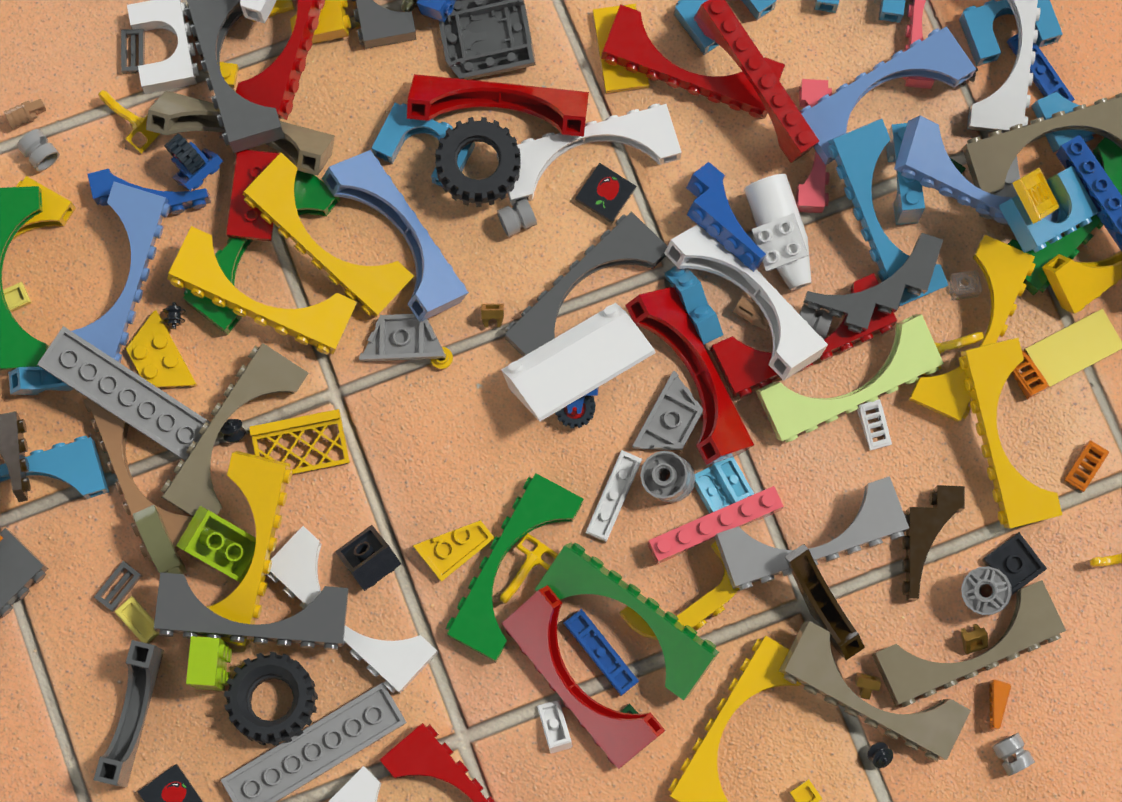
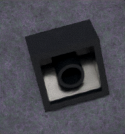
M373 525L335 551L364 591L374 586L379 580L401 565L397 556Z

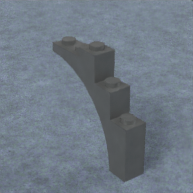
M921 233L912 253L903 266L877 286L846 295H824L807 291L803 303L808 304L807 307L812 310L820 311L821 308L828 310L830 315L842 318V315L846 316L843 325L848 326V330L861 333V330L866 331L874 307H878L877 311L881 313H895L898 310L904 288L908 289V293L918 296L928 291L943 239Z

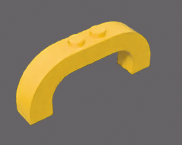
M716 541L711 545V548L720 558L723 565L724 573L721 583L677 615L678 622L684 626L688 625L696 631L707 624L705 619L710 615L716 617L725 610L724 605L739 590V587L732 588ZM628 606L620 611L621 617L635 632L644 637L658 640L651 627L637 612Z

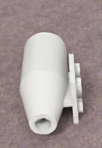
M786 174L769 176L746 186L744 191L757 226L752 229L757 246L766 253L763 259L765 270L768 272L776 268L790 290L810 285L812 282L808 236Z

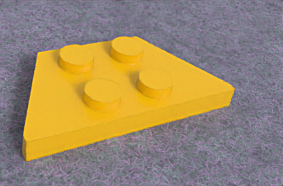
M157 310L153 311L126 348L139 375L157 388L196 387L197 384Z

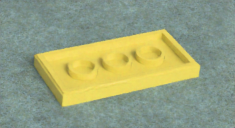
M1101 309L1026 348L1025 351L1051 387L1122 350V341L1104 310Z

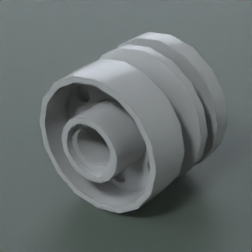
M669 451L656 452L648 457L642 465L640 474L642 485L649 494L670 503L682 501L689 496L694 488L696 479L694 469L690 463ZM670 473V478L666 481V476Z
M989 566L978 567L970 571L964 578L961 587L962 598L966 606L973 612L981 615H993L1002 611L1008 605L1012 595L1011 584L1007 576L1000 570ZM985 584H989L993 589L992 595L988 598L981 594V587Z

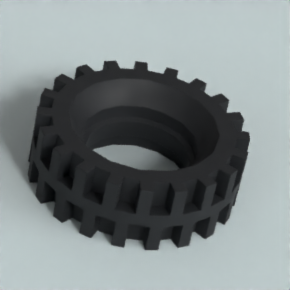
M470 117L466 123L456 122V127L452 130L448 128L445 137L439 140V147L435 152L437 176L439 182L441 181L444 191L449 192L452 195V199L455 201L457 199L462 200L463 205L468 206L469 203H475L476 207H482V203L493 205L494 201L498 198L501 200L506 198L508 191L512 192L514 184L520 176L521 159L517 140L510 135L507 127L503 129L496 120L493 123L487 122L486 117H481V121H474V118ZM485 142L495 149L499 157V164L491 176L476 180L465 176L459 170L457 164L458 155L467 144Z
M270 652V655L264 656L262 653L256 654V659L250 660L247 658L244 660L246 664L241 669L238 666L234 669L236 675L233 679H228L227 683L230 686L228 691L224 692V697L227 699L225 710L229 713L231 723L249 740H254L261 745L271 743L277 746L282 741L291 742V737L296 734L300 736L304 733L302 729L306 724L310 726L312 723L311 715L316 713L315 700H318V694L315 692L314 681L297 660L291 659L286 654L281 656L277 655L276 652ZM271 679L282 680L292 689V706L287 714L280 719L273 721L262 720L252 710L251 699L253 692L264 681Z

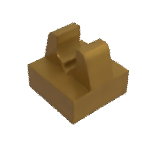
M481 304V319L485 328L489 327V320L491 319L497 321V328L502 326L504 304Z
M973 624V631L966 632L965 628L961 629L963 649L966 655L988 648V634L984 627L980 628L979 625Z
M856 673L855 684L860 687V698L870 700L872 690H880L881 680L879 677Z

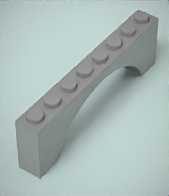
M890 476L868 483L864 487L860 509L853 522L841 535L826 544L809 549L816 565H818L817 561L825 558L827 562L840 558L839 554L846 551L848 555L861 551V546L867 544L870 547L883 543L882 539L888 537L891 540H895L904 536L903 532L908 530L909 526ZM739 526L717 533L714 537L733 589L739 587L740 591L753 587V582L761 580L763 584L774 580V575L783 573V576L792 574L785 556L793 550L778 549L765 545L750 537Z

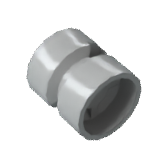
M40 129L28 132L17 144L18 149L25 157H29V162L37 171L49 168L57 161L60 155L51 143H48V139Z
M526 198L515 202L513 208L506 206L497 210L501 225L508 237L519 233L521 227L528 229L537 225L533 210Z
M803 303L799 315L825 340L833 316L829 314L828 310H812L807 307L808 304Z
M1019 733L992 746L998 759L1004 760L1002 766L1008 776L1035 763L1029 750H1024L1025 743Z

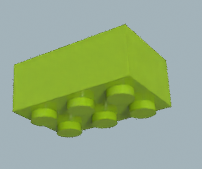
M199 506L176 546L241 583L252 563L256 538L208 509Z
M191 636L186 684L195 689L225 691V686L229 685L227 681L230 678V672H227V662L231 663L232 649H229V645L220 638Z

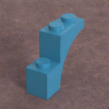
M674 266L671 270L664 272L667 281L676 290L703 345L723 336L717 314L708 305L701 282L688 268L678 269L677 266Z
M18 367L8 372L10 395H37L45 390H73L72 387L41 367Z

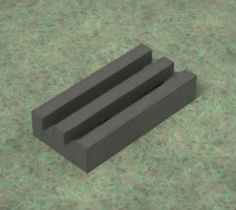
M143 29L121 30V71L123 74H127V72L136 74V72H139L138 66H136V35H139V66L145 65V32ZM127 35H131L130 67H127Z
M122 561L94 598L114 612L142 575ZM126 568L128 570L106 599H103V595ZM133 574L134 577L130 580V582L126 585V587L121 591V593L117 596V598L113 601V603L110 604L109 602L113 599V597L117 594V592L121 589V587L126 583V581H127V580L130 578V576Z

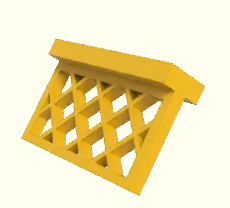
M340 409L249 427L256 456H260L261 453L265 456L264 458L275 460L269 455L275 446L278 445L287 451L281 462H285L289 454L301 460L297 468L292 469V474L350 463ZM338 424L339 434L334 441L323 434L328 425ZM323 427V429L321 430V432L318 431V430L315 429V428ZM308 429H312L319 434L312 445L301 438ZM301 431V433L299 434V436H297L296 434L293 433V432ZM289 433L297 438L290 449L279 443L284 434ZM278 435H279V437L277 438V440H274L273 438H271L272 436H278ZM321 436L332 442L325 454L314 447ZM268 438L274 442L267 454L259 449L257 439ZM339 438L341 439L342 446L336 443ZM299 440L310 447L303 458L292 452ZM336 445L343 450L344 459L335 461L327 455L333 446ZM312 449L323 456L317 465H312L305 460ZM325 458H327L328 460L331 461V462L323 463V461L325 460ZM303 462L308 465L307 467L300 468Z

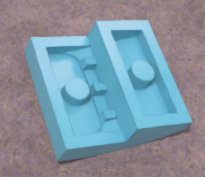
M734 457L716 462L711 467L695 474L694 487L709 514L754 495Z

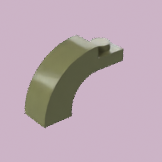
M155 505L134 513L133 517L140 535L158 572L186 573L185 565L178 555Z

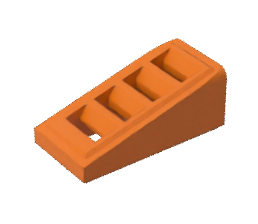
M1024 350L1022 354L1025 362L1018 365L1011 373L1026 399H1029L1045 391L1050 386ZM1028 366V371L1022 374L1019 372V370ZM1030 374L1033 375V378L1025 381L1024 377ZM1037 382V386L1030 388V384Z
M1091 440L1088 441L1064 481L1084 492L1105 461L1109 451ZM1089 451H1091V452H1093L1094 454L1098 455L1099 458H1097V457L1093 456L1092 454H1090ZM1086 458L1093 462L1095 465L1092 466L1085 462L1083 459ZM1079 465L1090 472L1089 475L1078 468ZM1074 473L1084 478V483L1073 477Z
M995 679L989 683L990 729L994 731L1001 727L1011 690V684Z

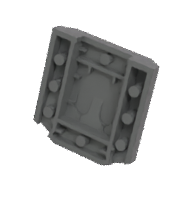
M456 0L451 15L447 16L445 22L439 21L445 60L459 79L471 80L536 65L525 0Z

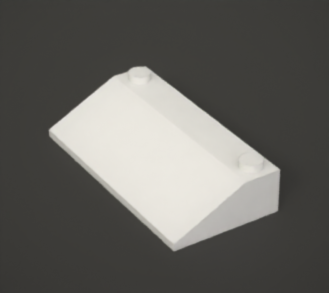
M614 303L501 370L510 391L539 421H542L655 354V350L627 312L617 303Z

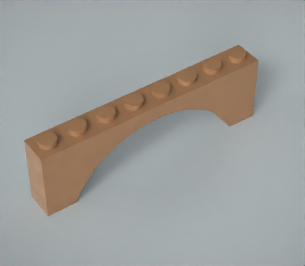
M86 397L83 400L88 412L92 411L94 419L91 420L96 433L100 432L102 440L99 441L104 453L108 452L110 458L107 464L111 473H116L118 481L115 482L120 495L124 494L126 502L123 503L127 515H132L133 517L134 513L155 504L150 502L141 493L128 467L126 439L129 424ZM155 505L176 551L182 550L176 545L193 517L174 514ZM136 522L132 523V529L137 537L140 535ZM140 535L143 543L139 545L144 558L148 556V559L153 561Z

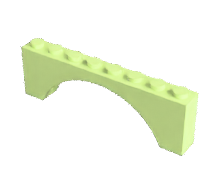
M915 314L896 323L894 343L884 365L873 378L852 392L831 398H811L795 393L782 383L775 381L756 390V393L777 440H785L787 443L798 438L797 434L803 431L808 433L817 429V424L821 422L830 423L838 419L837 415L844 411L846 414L857 410V405L863 402H874L879 399L878 395L884 392L890 394L899 389L898 386L903 383L908 385L919 379L918 376L923 373L929 375L938 371V366L944 363L922 314Z

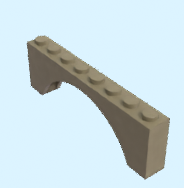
M165 91L148 109L146 130L164 135L187 131L226 132L225 127L221 128L218 122L217 115L221 114L219 108L215 109L211 102ZM280 121L285 138L266 143V145L284 154L298 168V171L318 176L332 155L335 135Z
M1122 93L1115 95L1116 99L1109 101L1107 98L1099 99L1094 102L1095 105L1086 107V104L1074 107L1073 112L1065 114V111L1054 113L1052 118L1044 120L1043 117L1030 121L1031 125L1023 127L1022 124L1014 125L1009 128L1010 131L1002 133L1001 130L988 134V138L982 140L980 137L967 140L968 144L962 149L974 185L990 194L1000 192L1004 189L1005 179L1013 160L1023 147L1038 137L1055 131H1089L1111 140L1122 149Z
M264 343L259 347L254 346L248 355L251 358L247 366L243 364L236 374L239 377L235 385L230 383L223 394L226 396L222 404L219 402L216 404L211 412L214 417L210 423L205 422L198 432L201 434V437L197 443L192 441L186 450V453L189 454L184 462L182 460L179 461L173 470L177 474L172 481L168 479L161 489L164 493L162 495L163 499L192 517L199 506L208 509L218 515L222 508L213 488L210 467L215 440L227 419L239 407L256 397L271 393L297 392L309 374Z
M1041 580L1016 592L1015 611L1007 630L993 647L976 658L957 663L932 662L910 654L897 644L878 651L872 656L895 706L902 704L903 707L915 703L914 698L921 694L926 698L937 693L935 690L937 687L943 685L947 689L958 684L956 679L962 676L967 680L978 675L977 670L985 667L988 671L999 666L998 661L1005 657L1008 662L1019 657V651L1027 649L1028 652L1040 648L1039 643L1046 639L1048 643L1062 638L1060 633L1066 631Z
M811 621L803 622L779 669V672L785 674L783 678L794 684L798 681L805 685L804 690L813 695H816L818 692L825 696L824 701L833 706L839 704L845 707L844 712L853 717L859 715L865 718L864 723L876 729L878 726L885 729L887 736L896 740L898 737L905 740L907 747L916 751L918 748L925 751V756L936 762L948 759L971 711L952 699H943L929 709L912 714L889 713L871 706L858 697L839 674L831 653L830 632Z

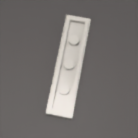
M621 450L586 530V534L607 542L642 458Z

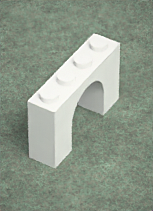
M150 0L127 5L130 25L133 30L166 29L178 37L177 48L171 57L161 62L138 66L141 87L145 94L197 84L196 76H199L197 63H193L192 56H195L196 53L193 42L189 43L188 36L192 35L190 23L185 21V16L187 15L185 7H187L186 2H181V0Z

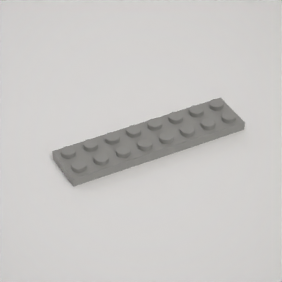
M64 326L37 364L184 461L189 455L186 453V450L192 441L197 443L201 437V434L198 432L205 422L210 423Z
M381 683L304 729V733L300 736L298 734L291 737V742L287 743L285 741L221 779V782L233 802H277L407 722L386 686Z

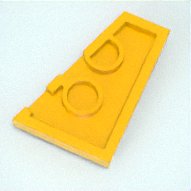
M479 520L412 546L442 582L495 539V537L483 522Z

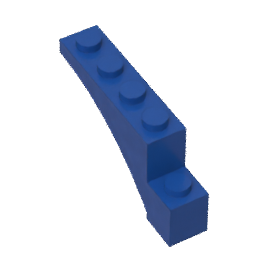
M708 162L692 175L686 187L697 197L693 201L687 216L754 272L759 268L766 253L746 234L733 214L723 185L725 175Z
M109 168L87 174L92 197L96 204L101 206L109 205L107 200L113 182L166 197L170 205L169 213L172 214L183 213L185 209L204 208L206 204L211 203L210 195L206 188L180 192L158 191L129 183L113 175Z

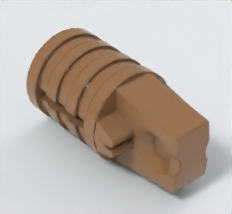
M41 99L33 102L28 100L21 103V105L5 110L4 114L11 128L15 129L17 126L19 127L28 121L36 119L38 114L46 111V108Z
M742 296L732 313L737 314L753 325L768 330L770 327L760 307L755 302Z

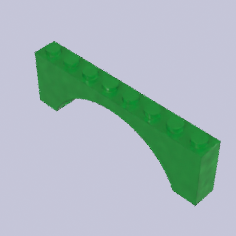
M1104 138L1092 153L1122 195V149L1111 140ZM1096 214L1090 217L1092 222L1077 228L1076 231L1062 237L1052 244L1049 241L1045 242L1047 247L1035 253L1033 249L1026 252L1035 256L1032 262L1036 264L1031 276L1027 275L1023 282L1026 284L1025 289L1033 296L1038 290L1043 293L1050 285L1042 268L1046 263L1058 254L1073 259L1080 252L1077 247L1081 243L1086 245L1094 236L1091 233L1096 227L1100 230L1103 223ZM1012 239L1008 243V245L1023 251L1017 240Z
M297 170L294 183V197L298 215H320L327 217L340 201V197L333 196L326 184L315 175ZM229 237L227 246L215 254L222 272L234 286L240 260L253 239ZM187 288L184 291L183 299L227 335L242 319L241 316L233 312V309L227 306L219 307L211 299L205 296L204 298L197 297L191 293L192 290Z
M39 186L0 188V370H14L18 367H39L37 365L49 348V345L29 335L15 320L5 300L2 284L3 263L11 241L30 219L43 212L42 190Z
M535 473L533 478L528 477L523 486V489L526 490L522 498L518 496L512 506V509L515 510L511 518L507 516L501 526V529L504 530L500 538L496 536L490 546V549L493 550L489 558L485 556L479 566V569L482 570L478 578L473 577L468 586V589L471 590L467 598L463 596L457 606V609L460 610L456 618L451 617L446 626V629L449 630L447 633L448 637L494 662H497L507 644V639L497 624L492 601L494 581L502 560L512 546L527 533L552 523L573 522L584 501L582 497Z
M577 543L564 545L535 590L538 591L548 585L559 600L579 594L601 595L615 599L633 609L648 623L660 643L666 666L665 687L683 701L688 698L720 653L716 650L715 644L707 639L703 640L698 637L695 629L688 625H682L678 622L679 619L676 615L669 611H663L659 608L660 605L657 601L644 597L640 594L641 590L638 587L625 583L621 580L622 576L619 573L606 569L600 559L594 556L591 558L585 553V549Z

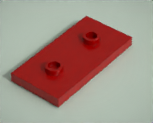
M253 150L237 152L227 237L272 241L274 223L269 224L261 217L262 212L257 207L254 209L244 201L245 196L243 193L280 153Z

